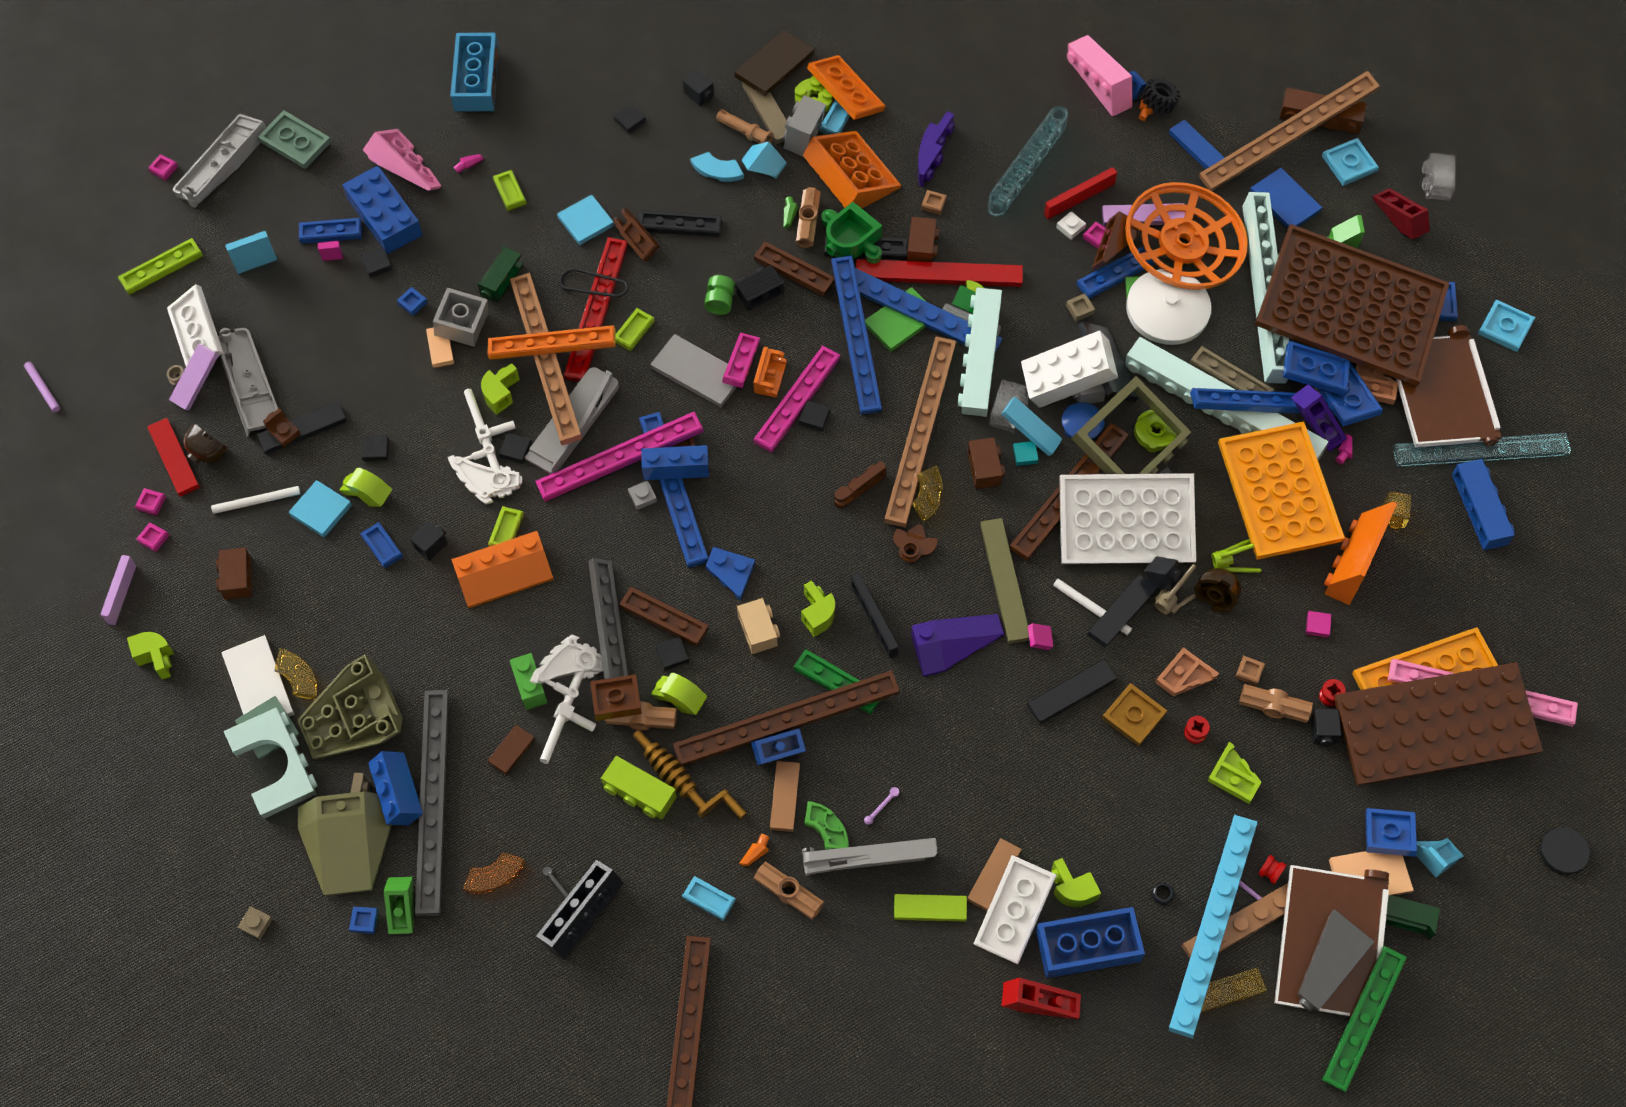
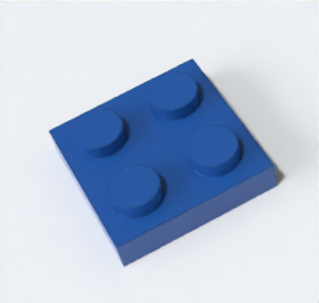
M1366 808V852L1416 857L1415 812Z

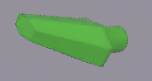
M791 196L785 198L784 228L792 225L799 208Z

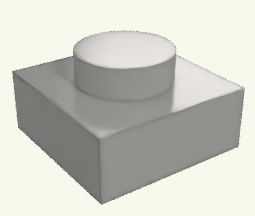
M648 480L628 488V493L637 510L657 502V498Z

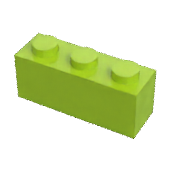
M615 756L601 777L603 789L607 793L623 797L625 803L632 807L637 805L651 818L658 817L662 820L677 798L675 788L618 756Z

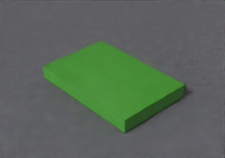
M912 287L905 291L924 300ZM886 306L865 320L866 328L890 352L926 328L925 324Z

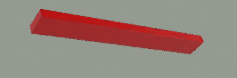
M608 237L596 273L618 279L628 248V242ZM595 276L591 291L613 294L616 281ZM589 294L578 329L602 327L612 297ZM595 349L571 351L563 375L564 379L580 382L590 368Z
M857 259L856 262L857 269L884 282L966 285V281L970 280L986 286L1022 287L1023 265L880 260L878 263L872 264L864 259Z

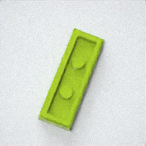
M895 894L894 920L966 922L967 896Z

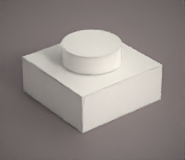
M1070 212L1057 223L1056 228L1072 240L1085 229L1086 223L1073 212Z

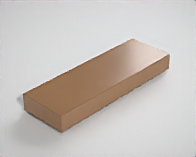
M777 761L770 830L794 832L800 763Z
M1000 838L972 888L967 901L988 911L1011 856L1018 857L1021 849Z

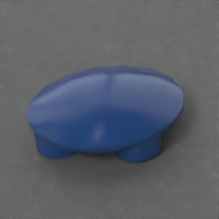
M1085 402L1070 405L1062 416V426L1065 435L1072 438L1100 410L1094 405ZM1104 419L1088 434L1092 440H1096L1102 432L1105 424Z

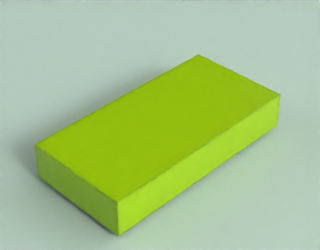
M512 170L493 176L494 183L507 211L526 205V200Z
M636 308L615 334V343L631 351L654 323V317Z
M502 506L488 543L489 547L516 538L524 516L523 511Z

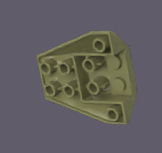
M364 654L345 666L297 721L312 758L317 760L380 745L401 732L403 717L387 680L370 658Z
M363 791L319 796L298 807V831L324 896L373 891L392 825L386 824L378 794Z

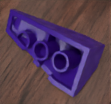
M998 614L932 620L912 625L911 638L923 677L947 671L960 660H965L978 649H983L1004 636Z

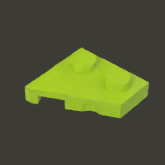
M1229 742L1212 771L1208 782L1250 804L1261 781L1250 770L1244 758L1241 759L1234 750L1235 746Z

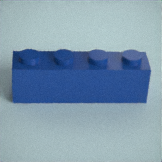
M1482 459L1457 464L1452 477L1483 551L1509 545L1515 536V530L1508 521L1505 506L1500 502L1498 489L1491 481L1489 468L1485 466Z

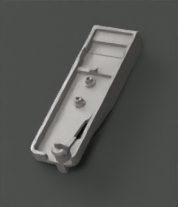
M239 114L174 186L173 191L176 196L187 200L191 207L196 208L217 186L236 171L261 143L258 136L267 128L264 122Z
M223 328L219 332L220 336H218L223 350L220 358L229 380L231 394L248 437L251 431L266 428L263 420L266 419L268 414L276 411L278 407L249 330L247 328L235 329V333H230L231 330L229 328Z
M595 367L590 368L569 395L582 438L619 389L617 379L608 370L603 372ZM601 395H602L603 398H602V400H601V402H600L598 408H596V405H597V403H598V401H599V399H600V397H601ZM552 418L530 447L525 460L551 475L559 471L581 440L562 446Z
M936 838L814 851V848L810 847V852H807V849L804 848L802 850L805 876L834 870L924 861L925 858L936 856Z

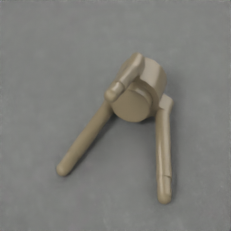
M1195 564L1187 570L1171 591L1166 592V590L1161 589L1154 599L1156 601L1154 605L1161 613L1168 615L1171 612L1174 615L1178 609L1196 598L1194 593L1177 604L1178 598L1175 595L1196 568Z

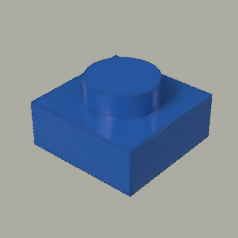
M1130 71L1129 74L1132 75V100H1137L1147 83L1136 71Z
M412 287L397 300L398 305L412 316L428 303L427 299Z
M353 907L349 931L351 933L375 934L378 909Z

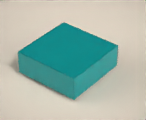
M1032 441L1013 443L1016 466L1038 464L1036 445Z

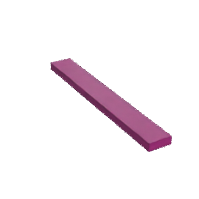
M694 411L535 482L544 502L641 460L642 448L671 447L703 433L704 430Z

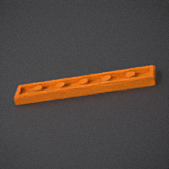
M612 325L488 338V358L492 360L615 347L616 330L615 326Z

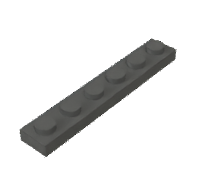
M592 558L588 561L604 679L628 676L612 561Z

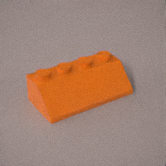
M537 531L451 559L468 609L554 580Z

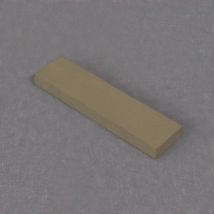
M743 83L745 92L767 130L774 133L773 140L775 144L784 142L785 140L782 138L786 130L785 124L787 120L772 94L768 93L764 96Z
M1203 346L1200 347L1190 360V365L1235 390L1274 392V389Z

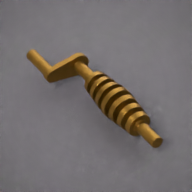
M640 730L633 734V737L645 749L643 755L646 759H649L650 765L654 766V771L659 774V778L665 781L667 785L673 786L676 792H680L679 795L682 798L689 797L699 808L697 814L701 818L712 811L721 801H724L740 820L747 815V812L729 794L730 792L727 789H724L706 803L696 792L697 785L694 781L691 782L692 778L689 774H686L687 771L684 766L680 767L681 762L678 759L674 760L675 757L671 753L668 754L665 748H661L658 742L651 743Z

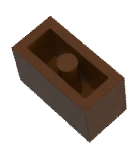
M912 217L907 261L932 262V258L937 257L938 245L934 244V240H939L940 228L936 227V219Z
M995 438L968 441L967 453L975 489L1001 486L1002 477H1005L1004 464H1000L1001 449L999 445H996Z
M246 547L219 550V559H216V569L219 572V579H216L217 591L221 592L225 600L252 597L251 556Z

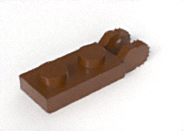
M623 207L620 212L628 222L625 224L620 218L615 217L613 223L643 261H648L660 246L628 209Z
M882 461L876 465L872 464L860 477L853 478L848 486L838 488L834 494L836 507L841 509L849 505L886 477V465Z

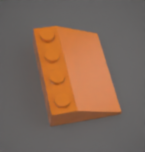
M857 131L812 137L803 154L809 165L817 172L844 208L851 202H854L860 208H864L900 189L902 186Z
M1391 502L1361 513L1358 521L1353 520L1348 530L1352 535L1350 538L1345 537L1340 548L1344 552L1342 556L1337 555L1332 565L1336 570L1334 574H1328L1324 583L1325 586H1328L1325 595L1347 605L1351 604L1366 575L1397 503Z

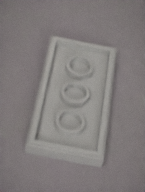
M675 334L650 364L651 369L720 408L737 388L736 386L722 383L728 365L726 362Z

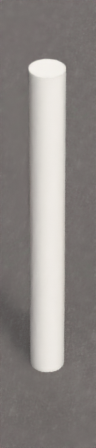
M296 486L212 505L211 509L213 514L300 495V488Z
M1057 579L1053 584L1058 590L1100 618L1106 612V610L1060 579ZM1126 625L1121 632L1128 636L1133 628Z

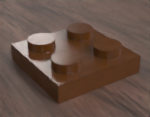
M636 674L590 681L596 721L642 714Z

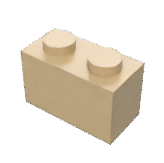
M761 598L737 606L738 617L751 653L755 654L777 647V638L780 637L777 624L773 625L770 618H773L770 605L765 606L764 600Z

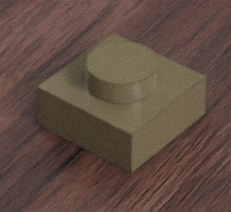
M1086 294L1066 302V307L1075 321L1095 313V308Z
M354 773L351 793L370 792V782H368L364 773Z
M250 906L237 928L261 940L273 918Z

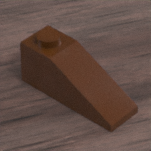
M1119 211L1108 220L1092 266L1093 270L1098 269L1128 245L1125 231L1127 215ZM1131 226V236L1134 242L1139 232H1137L1138 229Z

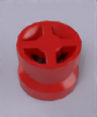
M1330 679L1323 684L1319 692V699L1325 706H1336L1334 700L1335 693L1333 691L1336 694L1346 693L1345 686L1341 681Z
M1193 716L1188 720L1184 729V736L1188 742L1199 744L1206 739L1210 730L1208 721L1202 716Z
M1270 854L1258 875L1261 877L1266 876L1275 885L1287 864L1277 862L1275 857Z

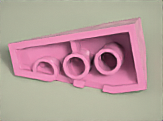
M398 129L375 132L364 147L363 151L368 155L369 160L428 191L440 189L441 187L432 171L422 165V157L420 155L416 156L413 152V144Z

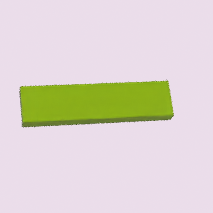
M193 238L118 276L128 295L203 257V254Z

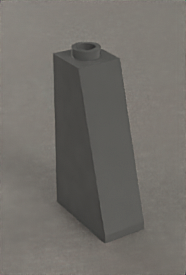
M1335 909L1326 920L1296 995L1300 998L1299 1003L1310 1012L1312 1009L1315 1012L1320 1010L1374 943L1371 938Z

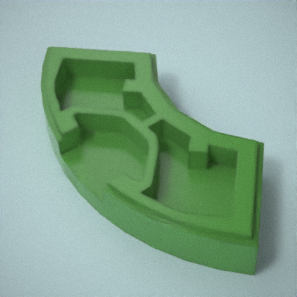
M808 801L805 826L813 828L821 835L825 850L848 848L849 842L846 829L834 812L821 804Z

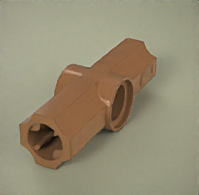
M812 187L803 190L796 245L806 249L814 246L821 191Z
M1244 684L1239 700L1240 705L1261 710L1268 717L1276 719L1286 717L1304 723L1309 721L1313 704L1290 697L1287 692L1280 689L1265 690Z
M640 701L642 714L605 720L606 724L627 725L640 731L649 730L650 727L675 729L677 709L655 707L650 703Z
M767 862L759 867L754 876L756 882L777 895L783 903L791 905L811 920L818 915L824 905V901L799 885L795 878L786 876ZM786 887L795 889V892L790 895L784 894L782 891Z

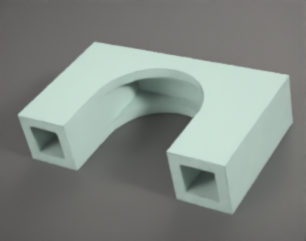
M277 707L224 731L232 752L236 756L265 744L280 746L287 754L288 766L283 777L276 783L251 794L260 815L264 819L317 795L314 788L318 787L313 774L308 775L305 769L309 765L304 754H299L296 749L299 742L294 732L290 734L287 729V725H290V722L285 712L280 713Z

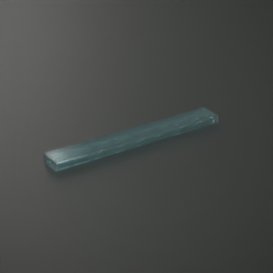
M1567 433L1501 437L1500 441L1493 446H1485L1484 442L1415 447L1414 443L1394 444L1393 451L1397 466L1470 462L1479 459L1488 461L1564 456L1571 453Z

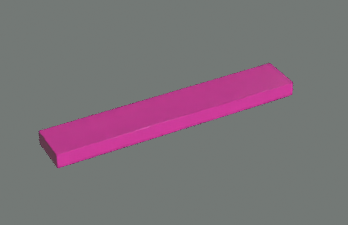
M822 345L753 439L754 444L771 453L774 451L803 411L806 402L812 399L840 360V354Z

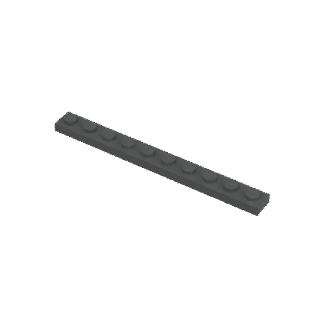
M431 690L424 693L420 806L423 814L419 817L416 916L441 915L449 708L448 690Z

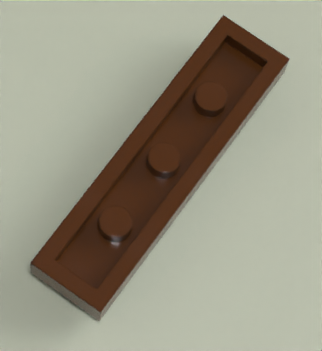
M766 241L754 255V261L765 267L772 265L777 273L823 297L826 296L835 283L834 276Z
M633 587L629 588L619 604L621 609L697 647L709 630V625Z

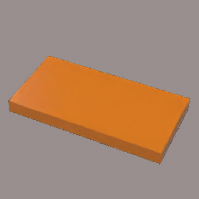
M839 55L808 64L807 69L854 120L884 111L885 104Z

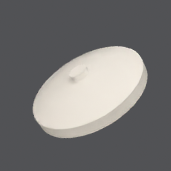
M1164 269L1157 270L1163 275L1172 278V274ZM1148 272L1139 277L1132 285L1127 297L1126 310L1133 327L1145 338L1160 344L1178 345L1195 339L1203 332L1211 315V301L1206 289L1194 290L1175 287L1157 279ZM1181 276L1180 281L1186 283L1201 284L1192 277Z

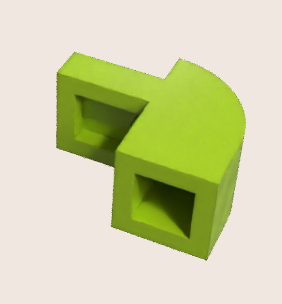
M512 363L500 369L496 375L490 370L487 371L481 381L485 402L496 415L513 403L508 388L520 379L517 368Z
M356 468L353 473L345 477L340 491L345 496H358L368 506L381 507L391 493L392 488L373 473Z
M811 580L804 585V595L812 605L801 611V620L812 636L815 637L832 625L835 618V599L832 593L825 596L821 587H816Z
M143 632L127 638L132 658L138 666L153 662L155 671L161 679L171 677L169 668L172 667L169 656L173 655L174 652L161 635L154 632Z
M671 673L669 677L662 676L651 693L656 700L671 702L681 713L692 715L698 713L708 697L694 683L675 673Z
M1063 858L1054 861L1051 873L1057 875L1054 882L1059 884L1055 887L1054 895L1062 904L1079 908L1099 900L1101 892L1091 872L1073 879Z

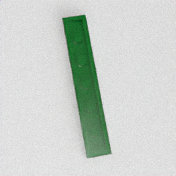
M1382 946L1321 1081L1343 1092L1347 1091L1406 961V956L1386 946Z

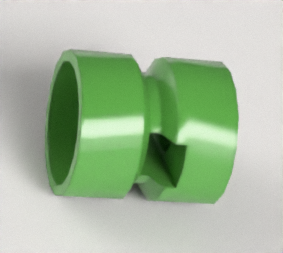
M723 275L710 277L704 303L705 309L710 313L724 315L731 311L732 296L735 290V282L731 278Z

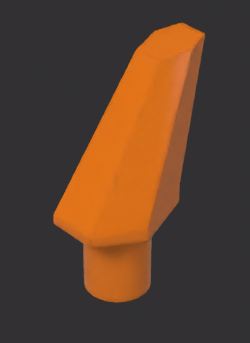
M1141 100L1139 107L1141 113L1138 118L1141 121H1145L1148 115L1153 114V109H1149L1147 107L1148 104L1144 105V100Z
M761 834L758 842L752 843L739 864L741 866H749L767 853L769 850L766 845L769 837Z

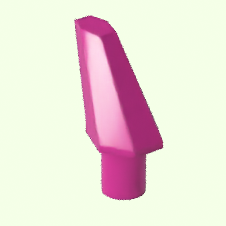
M481 154L460 158L461 162L455 165L454 169L457 173H460L465 168L470 169L484 160Z
M1349 434L1345 435L1347 439L1342 442L1338 449L1339 455L1335 459L1341 465L1346 459L1353 458V439Z

